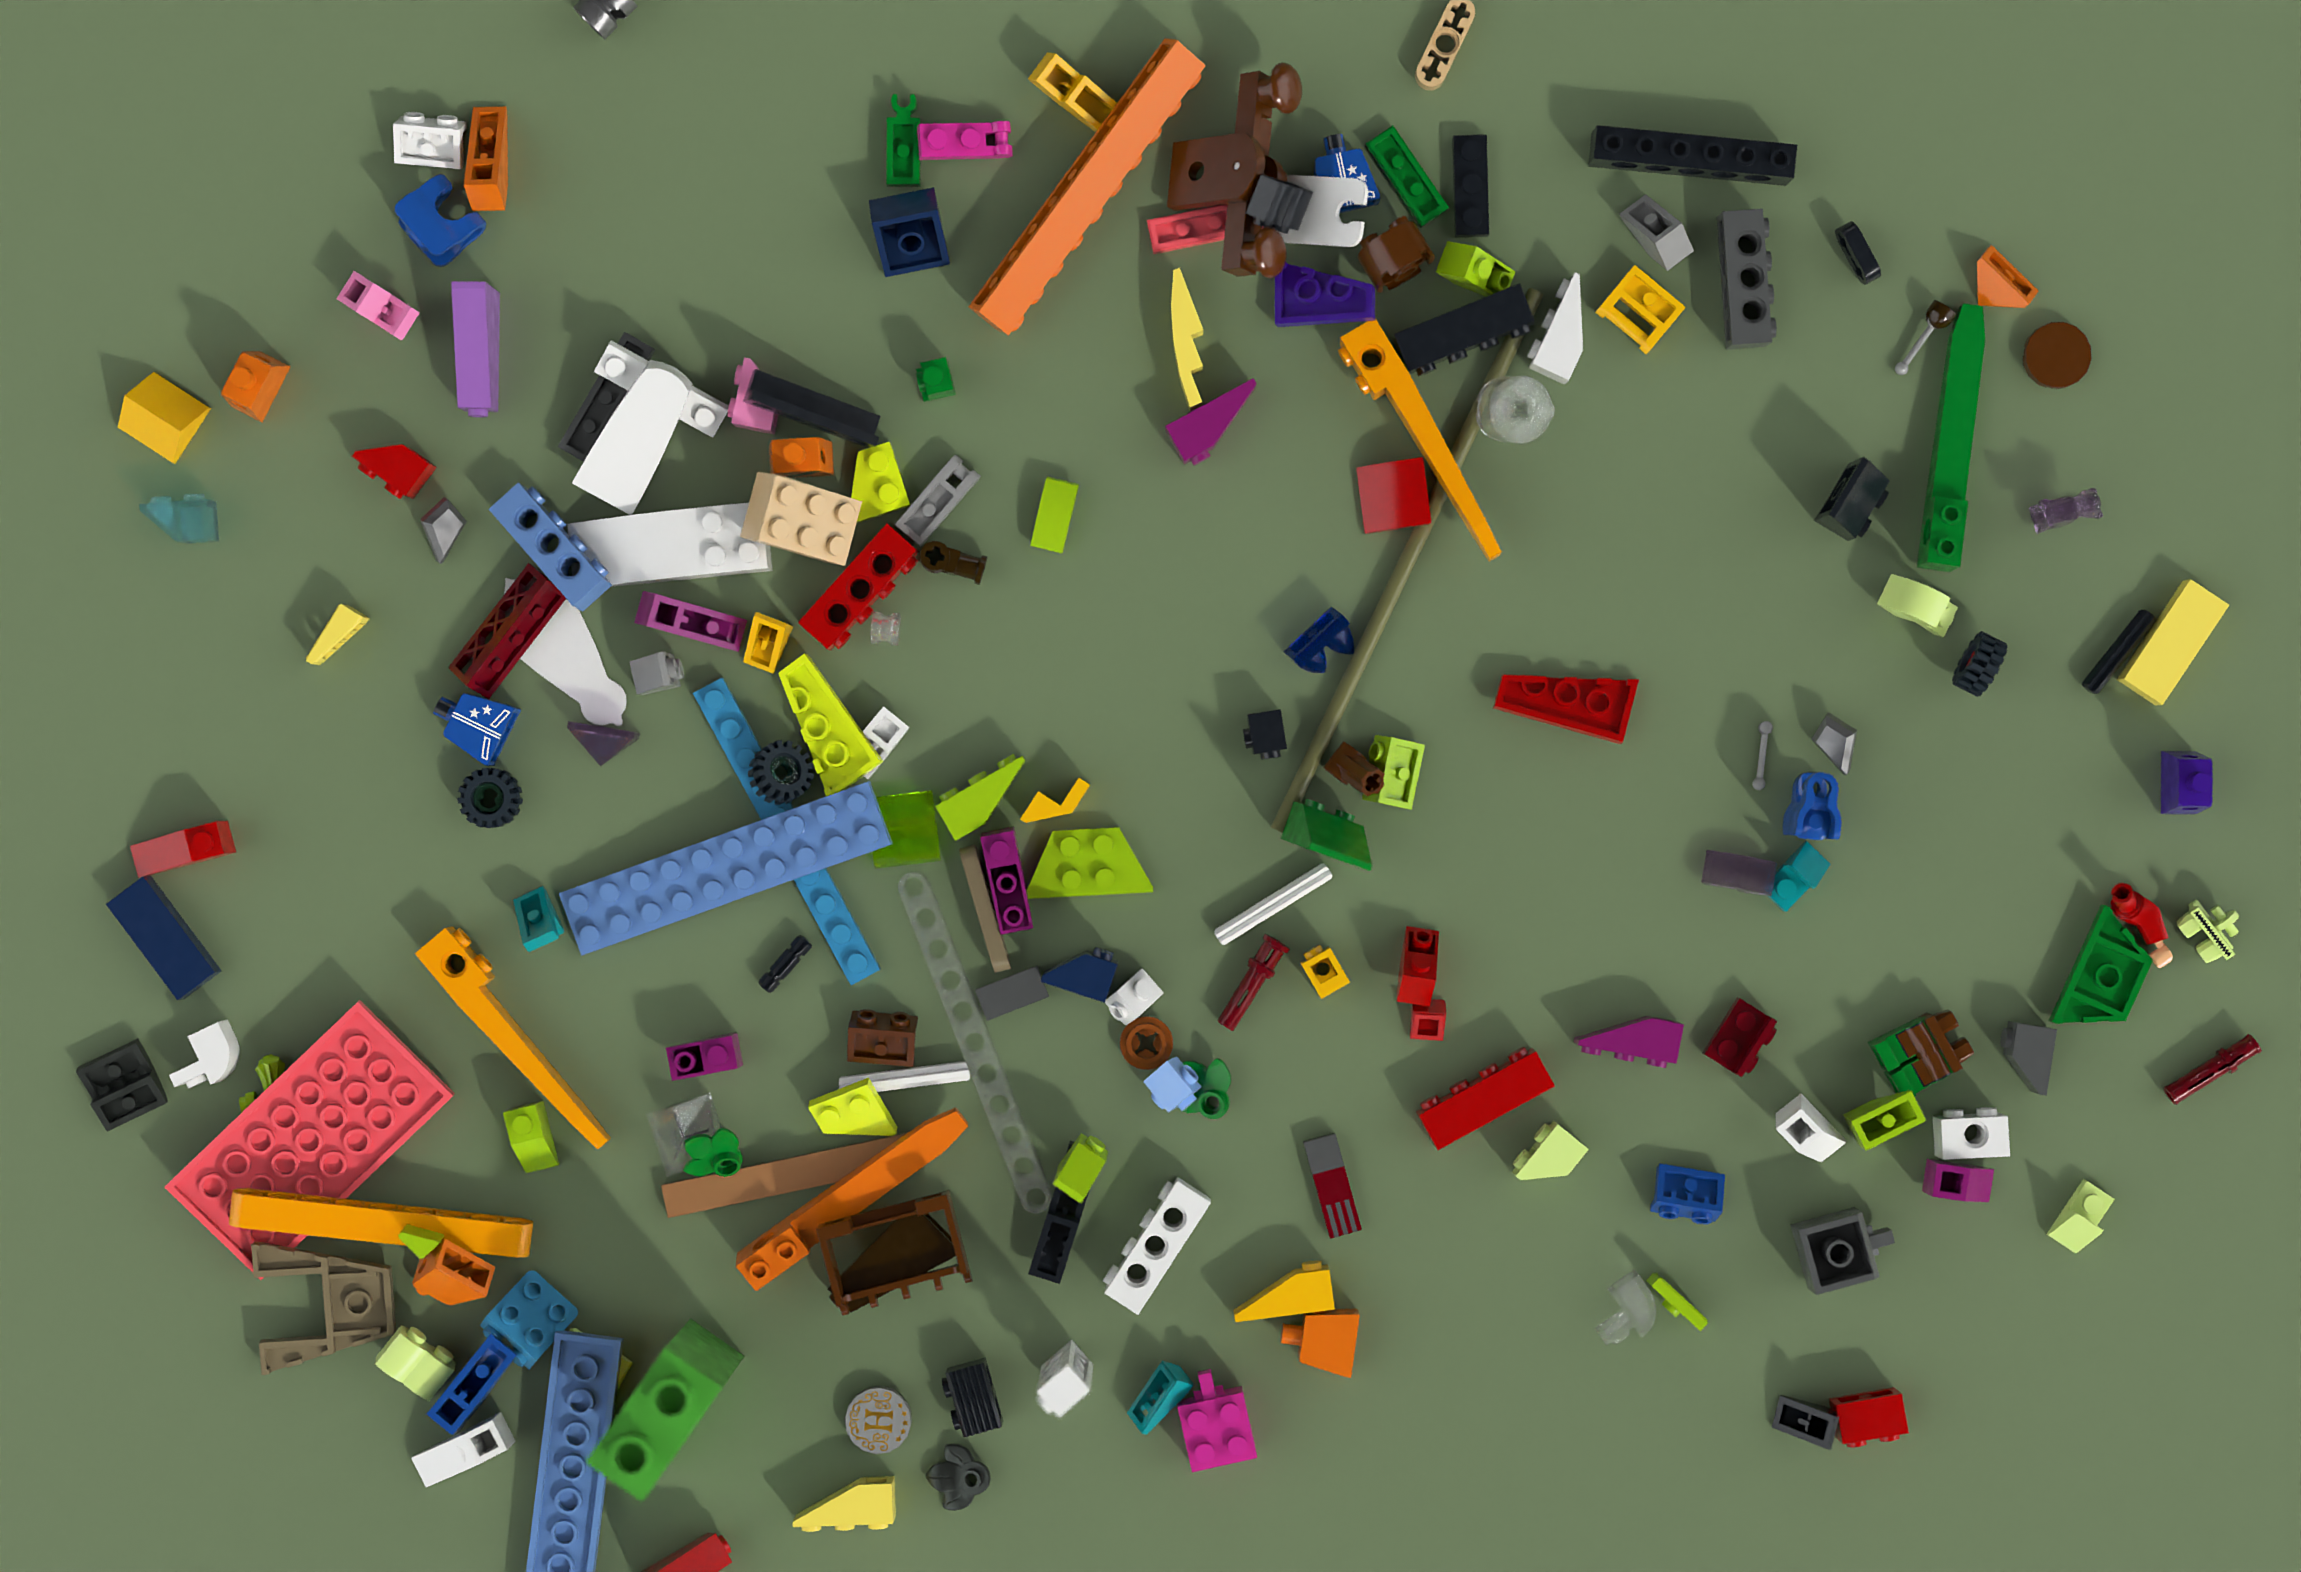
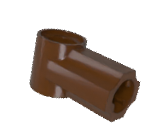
M1344 741L1323 767L1343 784L1348 785L1349 783L1367 797L1374 793L1378 794L1385 785L1383 782L1385 774Z

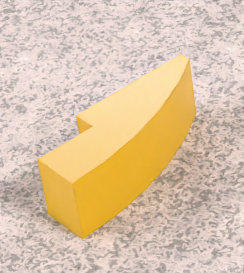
M1047 52L1028 78L1043 93L1095 132L1117 104L1088 77L1080 75L1056 53Z

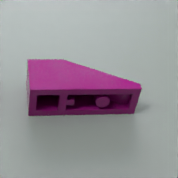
M1254 378L1165 426V430L1184 465L1191 461L1193 466L1211 457L1209 451L1214 449L1255 390L1257 383Z
M643 591L634 623L739 652L747 620Z

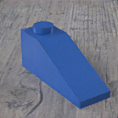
M490 1334L426 1415L451 1435L459 1432L480 1407L518 1354L493 1334Z

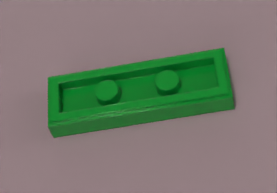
M1393 125L1365 144L1366 149L1420 228L1449 209V206Z

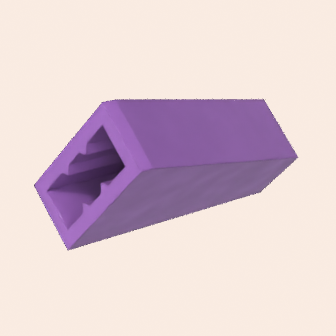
M452 281L458 408L468 412L469 417H488V412H498L500 292L486 282Z

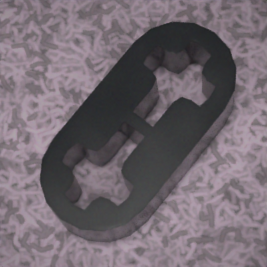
M1850 221L1835 230L1837 241L1859 281L1866 285L1881 277L1878 262L1858 226L1853 221Z

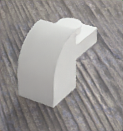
M228 1019L216 1022L187 1036L199 1061L169 1076L174 1087L186 1084L188 1089L207 1081V1078L210 1085L226 1079L236 1068L240 1054L238 1040Z

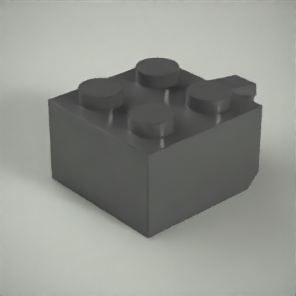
M1855 1207L1790 1224L1807 1288L1815 1295L1880 1277L1874 1256L1879 1255L1878 1248L1895 1243L1891 1229L1885 1227L1873 1230L1872 1225L1865 1224L1862 1211Z

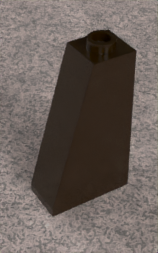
M929 1213L920 1216L916 1214L895 1220L840 1274L844 1292L849 1293L928 1272L956 1256L951 1235ZM830 1284L828 1290L832 1294L829 1295V1298L836 1305ZM893 1290L876 1294L877 1299ZM868 1296L847 1302L850 1313L870 1303Z

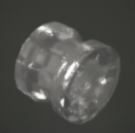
M873 611L871 644L878 645L880 642H888L891 646L899 645L900 613H893L889 616L883 615L880 611Z

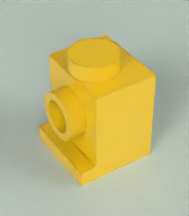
M1319 944L1303 954L1306 960L1300 962L1321 999L1350 983L1329 946L1323 949ZM1318 964H1328V973L1325 975L1318 974L1316 971Z

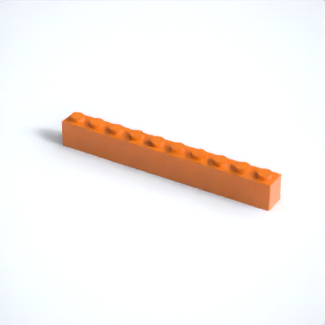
M1164 38L968 306L997 331L1009 335L1011 331L1014 332L1021 326L1024 321V314L1030 305H1034L1040 300L1044 293L1043 288L1049 279L1059 274L1064 265L1063 260L1068 253L1074 251L1083 240L1082 234L1090 224L1095 223L1103 213L1102 207L1109 197L1111 198L1119 192L1123 185L1122 180L1128 171L1138 166L1142 160V152L1148 144L1153 143L1162 132L1161 126L1168 117L1173 116L1179 110L1182 104L1180 100L1186 92L1193 89L1200 81V73L1206 65L1178 40Z

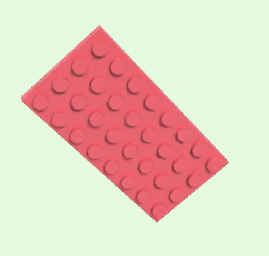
M359 1000L164 1188L253 1272L251 1249L253 1242L258 1241L295 1248L308 1235L230 1226L229 1216L233 1189L251 1188L346 1199L444 1106L455 1093Z

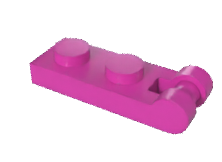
M1010 122L919 124L917 126L919 160L1001 159L1012 157V145L1008 144V134L1011 133ZM995 135V146H986V136Z

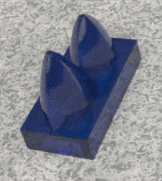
M1331 606L1283 652L1299 668L1312 673H1325L1327 661L1324 648L1326 646L1341 654H1354V641L1348 627L1350 622L1343 614Z

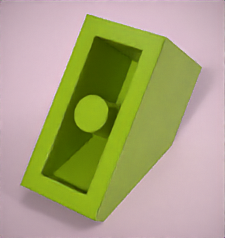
M1911 1090L1873 1099L1843 1114L1857 1144L1865 1151L1926 1121Z
M544 1101L511 1108L503 1112L510 1144L526 1173L559 1165Z
M1081 1133L1059 1163L1053 1185L1081 1203L1107 1160L1109 1151L1105 1149V1144L1092 1135L1087 1137Z

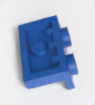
M1659 1163L1656 1169L1654 1200L1650 1204V1211L1659 1213L1660 1217L1667 1219L1685 1217L1691 1218L1692 1222L1697 1224L1715 1222L1723 1212L1725 1174Z

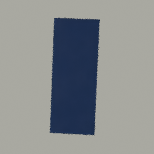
M151 876L141 877L106 903L107 907L177 1000L185 999L222 971Z

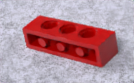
M886 523L798 621V624L827 650L831 651L834 647L839 650L851 638L852 635L848 631L856 622L862 625L874 612L871 608L873 603L879 597L884 600L895 589L896 585L893 581L902 572L904 575H907L919 561L915 557L919 552ZM881 556H888L892 560V568L885 574L877 573L875 570V562ZM858 581H867L870 586L869 594L862 599L856 598L853 595L854 584ZM843 605L848 612L847 618L844 622L836 624L831 620V611L835 606Z

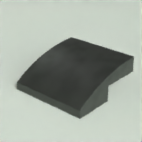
M139 1039L81 1065L76 1070L77 1075L93 1099L90 1105L107 1132L168 1102L161 1081Z

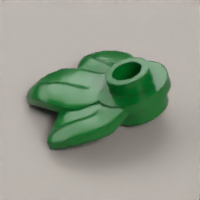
M1216 1058L1208 1068L1195 1061H1184L1183 1064L1190 1066L1197 1074V1082L1201 1085V1088L1194 1093L1197 1099L1183 1111L1186 1113L1200 1112L1209 1119H1218L1224 1116L1230 1106V1099L1226 1092L1231 1085V1074L1226 1064L1219 1058ZM1209 1097H1216L1219 1101V1106H1212L1209 1103Z
M720 1128L712 1137L707 1134H697L689 1137L684 1142L686 1152L693 1158L683 1167L684 1172L694 1176H706L715 1172L719 1176L727 1177L739 1171L743 1158L741 1151L738 1149L739 1139L731 1130Z

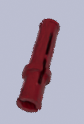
M2247 1034L2243 1039L2227 1049L2220 1048L2215 1052L2216 1056L2168 1086L2163 1087L2164 1092L2173 1104L2178 1105L2179 1102L2206 1087L2227 1072L2232 1074L2237 1071L2238 1065L2261 1053V1047L2252 1035Z

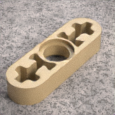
M1451 0L1447 4L1415 72L1416 82L1422 89L1431 91L1443 84L1475 17V7L1470 0ZM1461 6L1465 8L1464 14L1468 19L1462 17L1455 30L1450 28L1455 17V13L1451 10H1458ZM1442 35L1450 36L1454 40L1455 47L1450 52H1441L1436 47V39ZM1434 58L1442 60L1436 69V75L1439 76V79L1433 77L1431 81L1425 80L1426 73L1422 69L1429 70Z

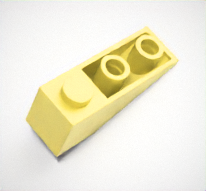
M895 1476L861 1477L796 1514L792 1522L793 1527H801V1530L805 1532L819 1531L822 1529L821 1526H835V1530L840 1531L852 1530L855 1528V1525H868L869 1529L875 1530L885 1529L888 1527V1524H893L896 1517Z

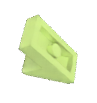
M2083 1179L2047 1235L2072 1252H2079L2102 1234L2104 1230L2097 1225L2115 1199Z

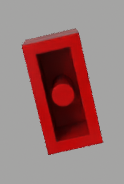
M1895 1387L1829 1398L1830 1409L1839 1416L1835 1438L1843 1445L1846 1444L1847 1447H1861L1867 1444V1440L1878 1438L1881 1442L1895 1441L1900 1438L1899 1435L1909 1433L1903 1396Z

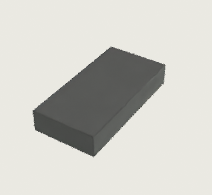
M1038 966L975 989L987 1021L1049 997L1045 984L1041 982L1042 976Z

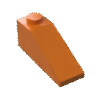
M473 107L464 178V188L472 211H504L506 208L508 190V127L506 107Z

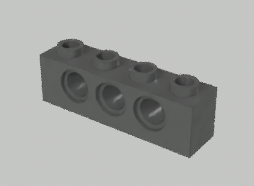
M1763 208L1723 211L1717 217L1726 350L1766 347L1772 343V338L1776 337L1777 332L1776 320L1770 316V304L1774 303V288L1772 284H1768L1767 271H1771L1772 268L1771 252L1766 251L1765 238L1769 237V220L1763 217ZM1742 238L1749 240L1753 247L1752 253H1743L1738 247V240ZM1741 272H1749L1754 276V287H1747L1741 282ZM1744 305H1751L1756 309V320H1748L1743 315Z

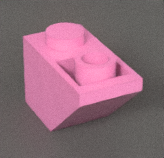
M744 357L743 365H738L736 368L734 384L739 386L736 398L730 399L728 417L732 418L731 423L735 427L775 435L778 415L743 402L753 370H759L751 358Z

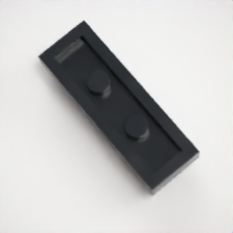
M1453 135L1455 238L1488 237L1487 135Z

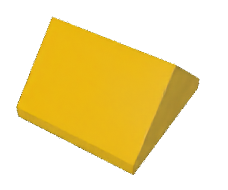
M153 372L124 395L118 428L176 464L211 408L156 372Z

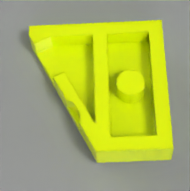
M890 441L876 447L858 451L851 498L862 501L857 523L911 506Z
M869 1077L809 1101L808 1109L823 1134L893 1136L897 1134L898 1127Z

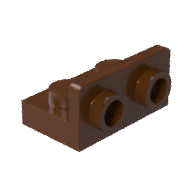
M869 1009L852 1011L848 1026L847 1062L913 1067L918 1016L908 1015L904 1012L893 1014L878 1013Z

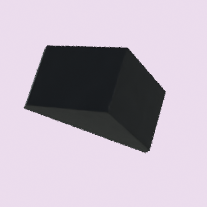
M1780 1395L1772 1428L1831 1450L1839 1416L1829 1407Z

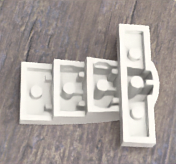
M611 340L594 372L628 390V392L611 415L572 484L632 515L664 454L678 420H682L713 438L726 416L729 406L692 386L693 383L675 367L659 361H648Z

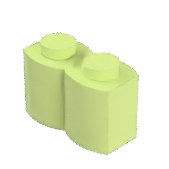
M401 1325L377 1354L375 1365L390 1377L402 1382L418 1396L430 1401L455 1371V1362L452 1360L454 1356L443 1346L438 1345L434 1347L428 1344L426 1336L415 1327L408 1329Z

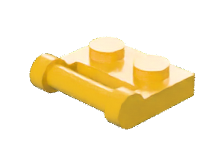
M1634 265L1595 313L1602 319L1604 317L1609 319L1640 345L1638 349L1647 354L1686 307ZM1619 299L1655 328L1650 335L1614 307Z

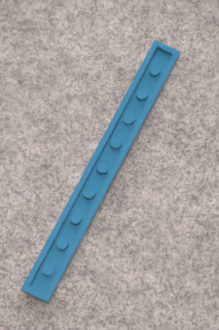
M720 678L694 692L695 699L760 819L763 820L793 809L794 807L791 802L775 805V800L770 803L764 801L766 798L765 794L760 797L756 794L759 790L758 786L751 787L750 782L754 780V777H748V771L753 768L749 764L755 758L754 755L762 748L725 679ZM771 766L770 770L773 778L780 783L777 775L775 774ZM827 868L794 879L850 985L881 970Z

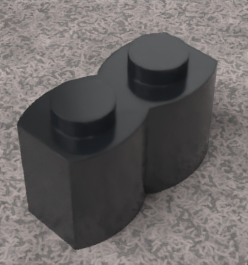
M1261 174L1246 213L1254 216L1252 223L1263 228L1271 227L1285 234H1288L1289 229L1298 231L1313 192L1291 182Z

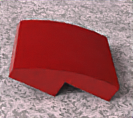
M1423 457L1356 468L1365 534L1432 524Z

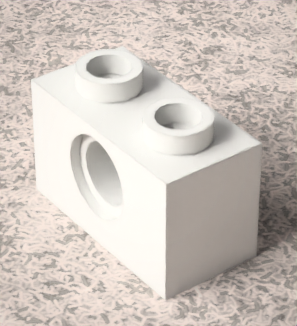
M1976 1108V1114H1964L1962 1109L1943 1110L1942 1116H1933L1934 1153L1936 1157L1948 1160L2010 1156L2008 1116L1997 1113V1108ZM1975 1124L1977 1135L1973 1140L1967 1141L1965 1139V1130L1968 1126Z

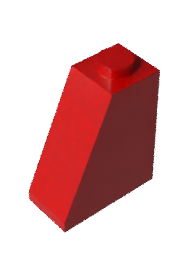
M707 1533L641 1572H718L732 1563L728 1555L731 1553V1548L722 1535L717 1536L716 1533Z

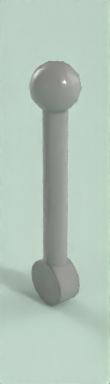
M1768 721L1761 722L1758 727L1761 733L1757 777L1752 783L1756 790H1762L1766 785L1763 779L1768 734L1773 729L1772 724Z

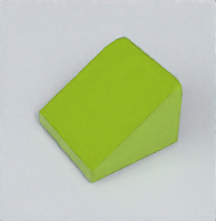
M408 1224L398 1235V1238L419 1259H423L444 1238V1235Z

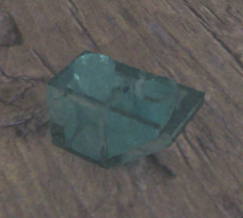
M204 494L183 495L184 500L171 501L169 496L151 497V503L139 504L140 511L176 542L193 544L219 541L216 502L205 499Z

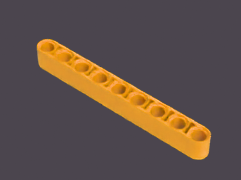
M251 1188L232 1190L229 1225L233 1227L406 1246L398 1238V1235L408 1224L444 1235L443 1239L454 1243L470 1253L518 1258L530 1255L533 1221L525 1218Z

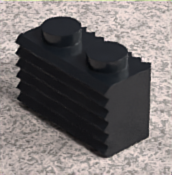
M986 1357L947 1368L946 1378H942V1386L946 1398L952 1397L955 1410H951V1418L955 1430L961 1429L964 1438L1002 1427L1003 1417Z

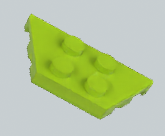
M1119 827L1052 831L1027 889L1028 899L1153 892L1151 882Z

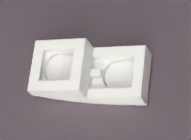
M883 706L863 730V733L884 761L910 727ZM879 764L877 767H875L873 770L867 773L864 777L869 780V778L874 774V772L878 769V767L881 764Z

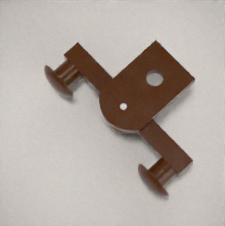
M1278 63L1273 68L1271 76L1261 71L1240 74L1234 134L1173 142L1167 207L1177 211L1228 204L1221 270L1237 277L1256 275V271H1260L1263 276L1274 278L1282 272L1286 262V246L1280 233L1274 228H1262L1252 223L1254 216L1246 212L1261 174L1288 181L1281 164L1269 157L1272 122L1267 120L1272 117V108H1277L1284 114H1290L1298 108L1301 102V79L1295 68L1288 63ZM1202 166H1204V173L1199 180H1197V172Z

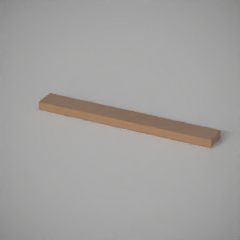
M907 1133L741 1167L737 1173L727 1177L713 1173L662 1184L661 1188L667 1216L671 1218L836 1183Z

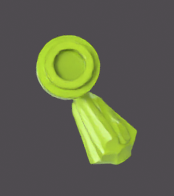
M272 1054L263 1056L255 1068L264 1091L284 1073L285 1063L280 1057ZM255 1091L247 1092L245 1096L239 1097L241 1113L257 1099Z

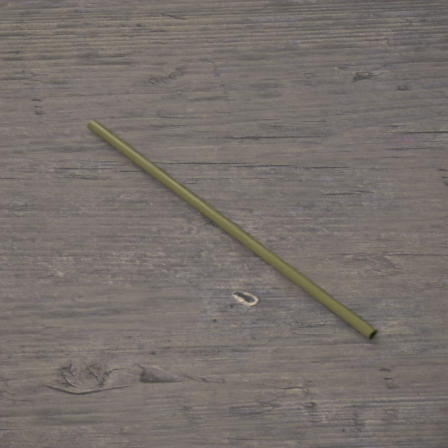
M1528 288L1525 297L1534 316L1543 298V293L1533 288ZM1509 334L1504 338L1450 451L1459 469H1461L1524 335L1512 339ZM1438 480L1428 497L1432 524L1414 527L1271 825V828L1283 833L1293 802L1301 803L1442 509L1447 494Z

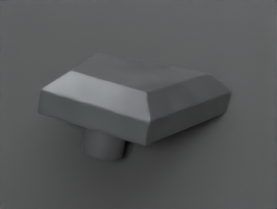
M445 497L420 519L434 557L440 564L446 559L467 523L464 517Z
M1828 712L1811 740L1844 775L1849 773L1857 730Z

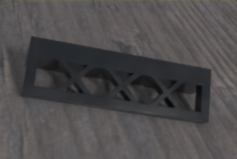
M753 370L743 402L866 448L877 446L879 437L875 436V432L881 416L760 370Z

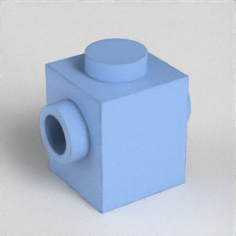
M1177 1056L1166 1061L1143 1081L1152 1092L1151 1097L1155 1104L1161 1109H1166L1168 1113L1176 1108H1179L1181 1111L1185 1110L1197 1099L1194 1093L1201 1088V1085L1197 1082L1198 1076L1190 1066L1184 1065Z

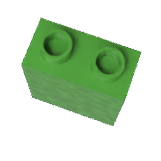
M690 1318L661 1352L585 1463L643 1502L745 1356Z

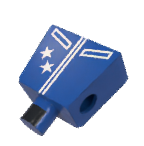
M1334 134L1323 138L1326 156L1315 158L1314 176L1356 178L1365 182L1368 188L1367 205H1357L1352 201H1348L1341 206L1339 213L1378 205L1381 199L1362 150L1353 149L1346 151L1343 134Z
M463 693L458 703L442 696L437 702L433 714L449 721L443 733L447 739L482 764L494 766L521 709L473 694Z

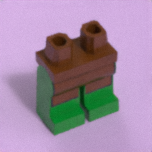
M1945 1010L1934 1015L1926 1012L1918 1018L1868 1042L1881 1068L1886 1070L1884 1074L1895 1094L1911 1090L1914 1097L1917 1096L1916 1093L1963 1069L1960 1063L1974 1054L1971 1045L1965 1037H1961L1949 1044L1945 1033L1959 1026L1952 1011Z

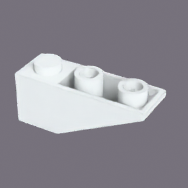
M1574 273L1570 280L1563 279L1555 296L1560 299L1555 311L1549 309L1541 327L1546 329L1541 341L1535 339L1527 355L1528 358L1532 359L1529 369L1564 385L1569 381L1583 351L1580 274Z
M499 1412L411 1457L425 1486L429 1487L508 1450L516 1440L502 1413Z

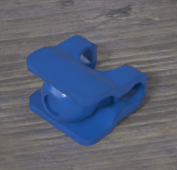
M443 174L434 176L395 205V213L399 217L400 227L437 267H443L450 263L464 248L476 240L486 228V221L477 212L468 213L458 220H448L439 215L440 205L449 197L452 191L451 182Z
M1806 772L1794 780L1791 803L1786 809L1783 818V835L1813 840L1839 839L1842 823L1837 807L1838 783L1831 774ZM1815 783L1817 784L1816 794L1813 790V786Z

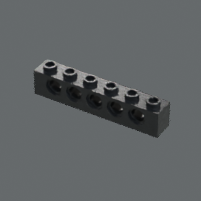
M1597 125L1591 133L1588 167L1786 186L1795 176L1797 144Z

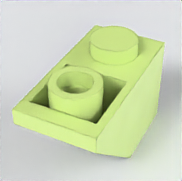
M1555 1121L1550 1125L1545 1123L1535 1134L1533 1139L1536 1140V1143L1529 1151L1524 1149L1514 1160L1513 1165L1515 1169L1512 1173L1520 1180L1568 1176L1589 1149Z

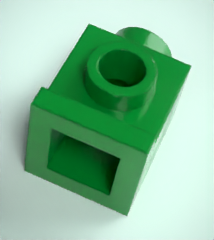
M946 357L920 363L921 368L916 369V377L924 402L956 395L949 362Z

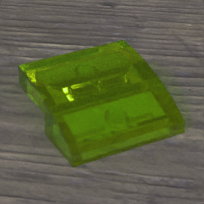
M933 790L876 797L893 844L873 851L875 869L941 861Z

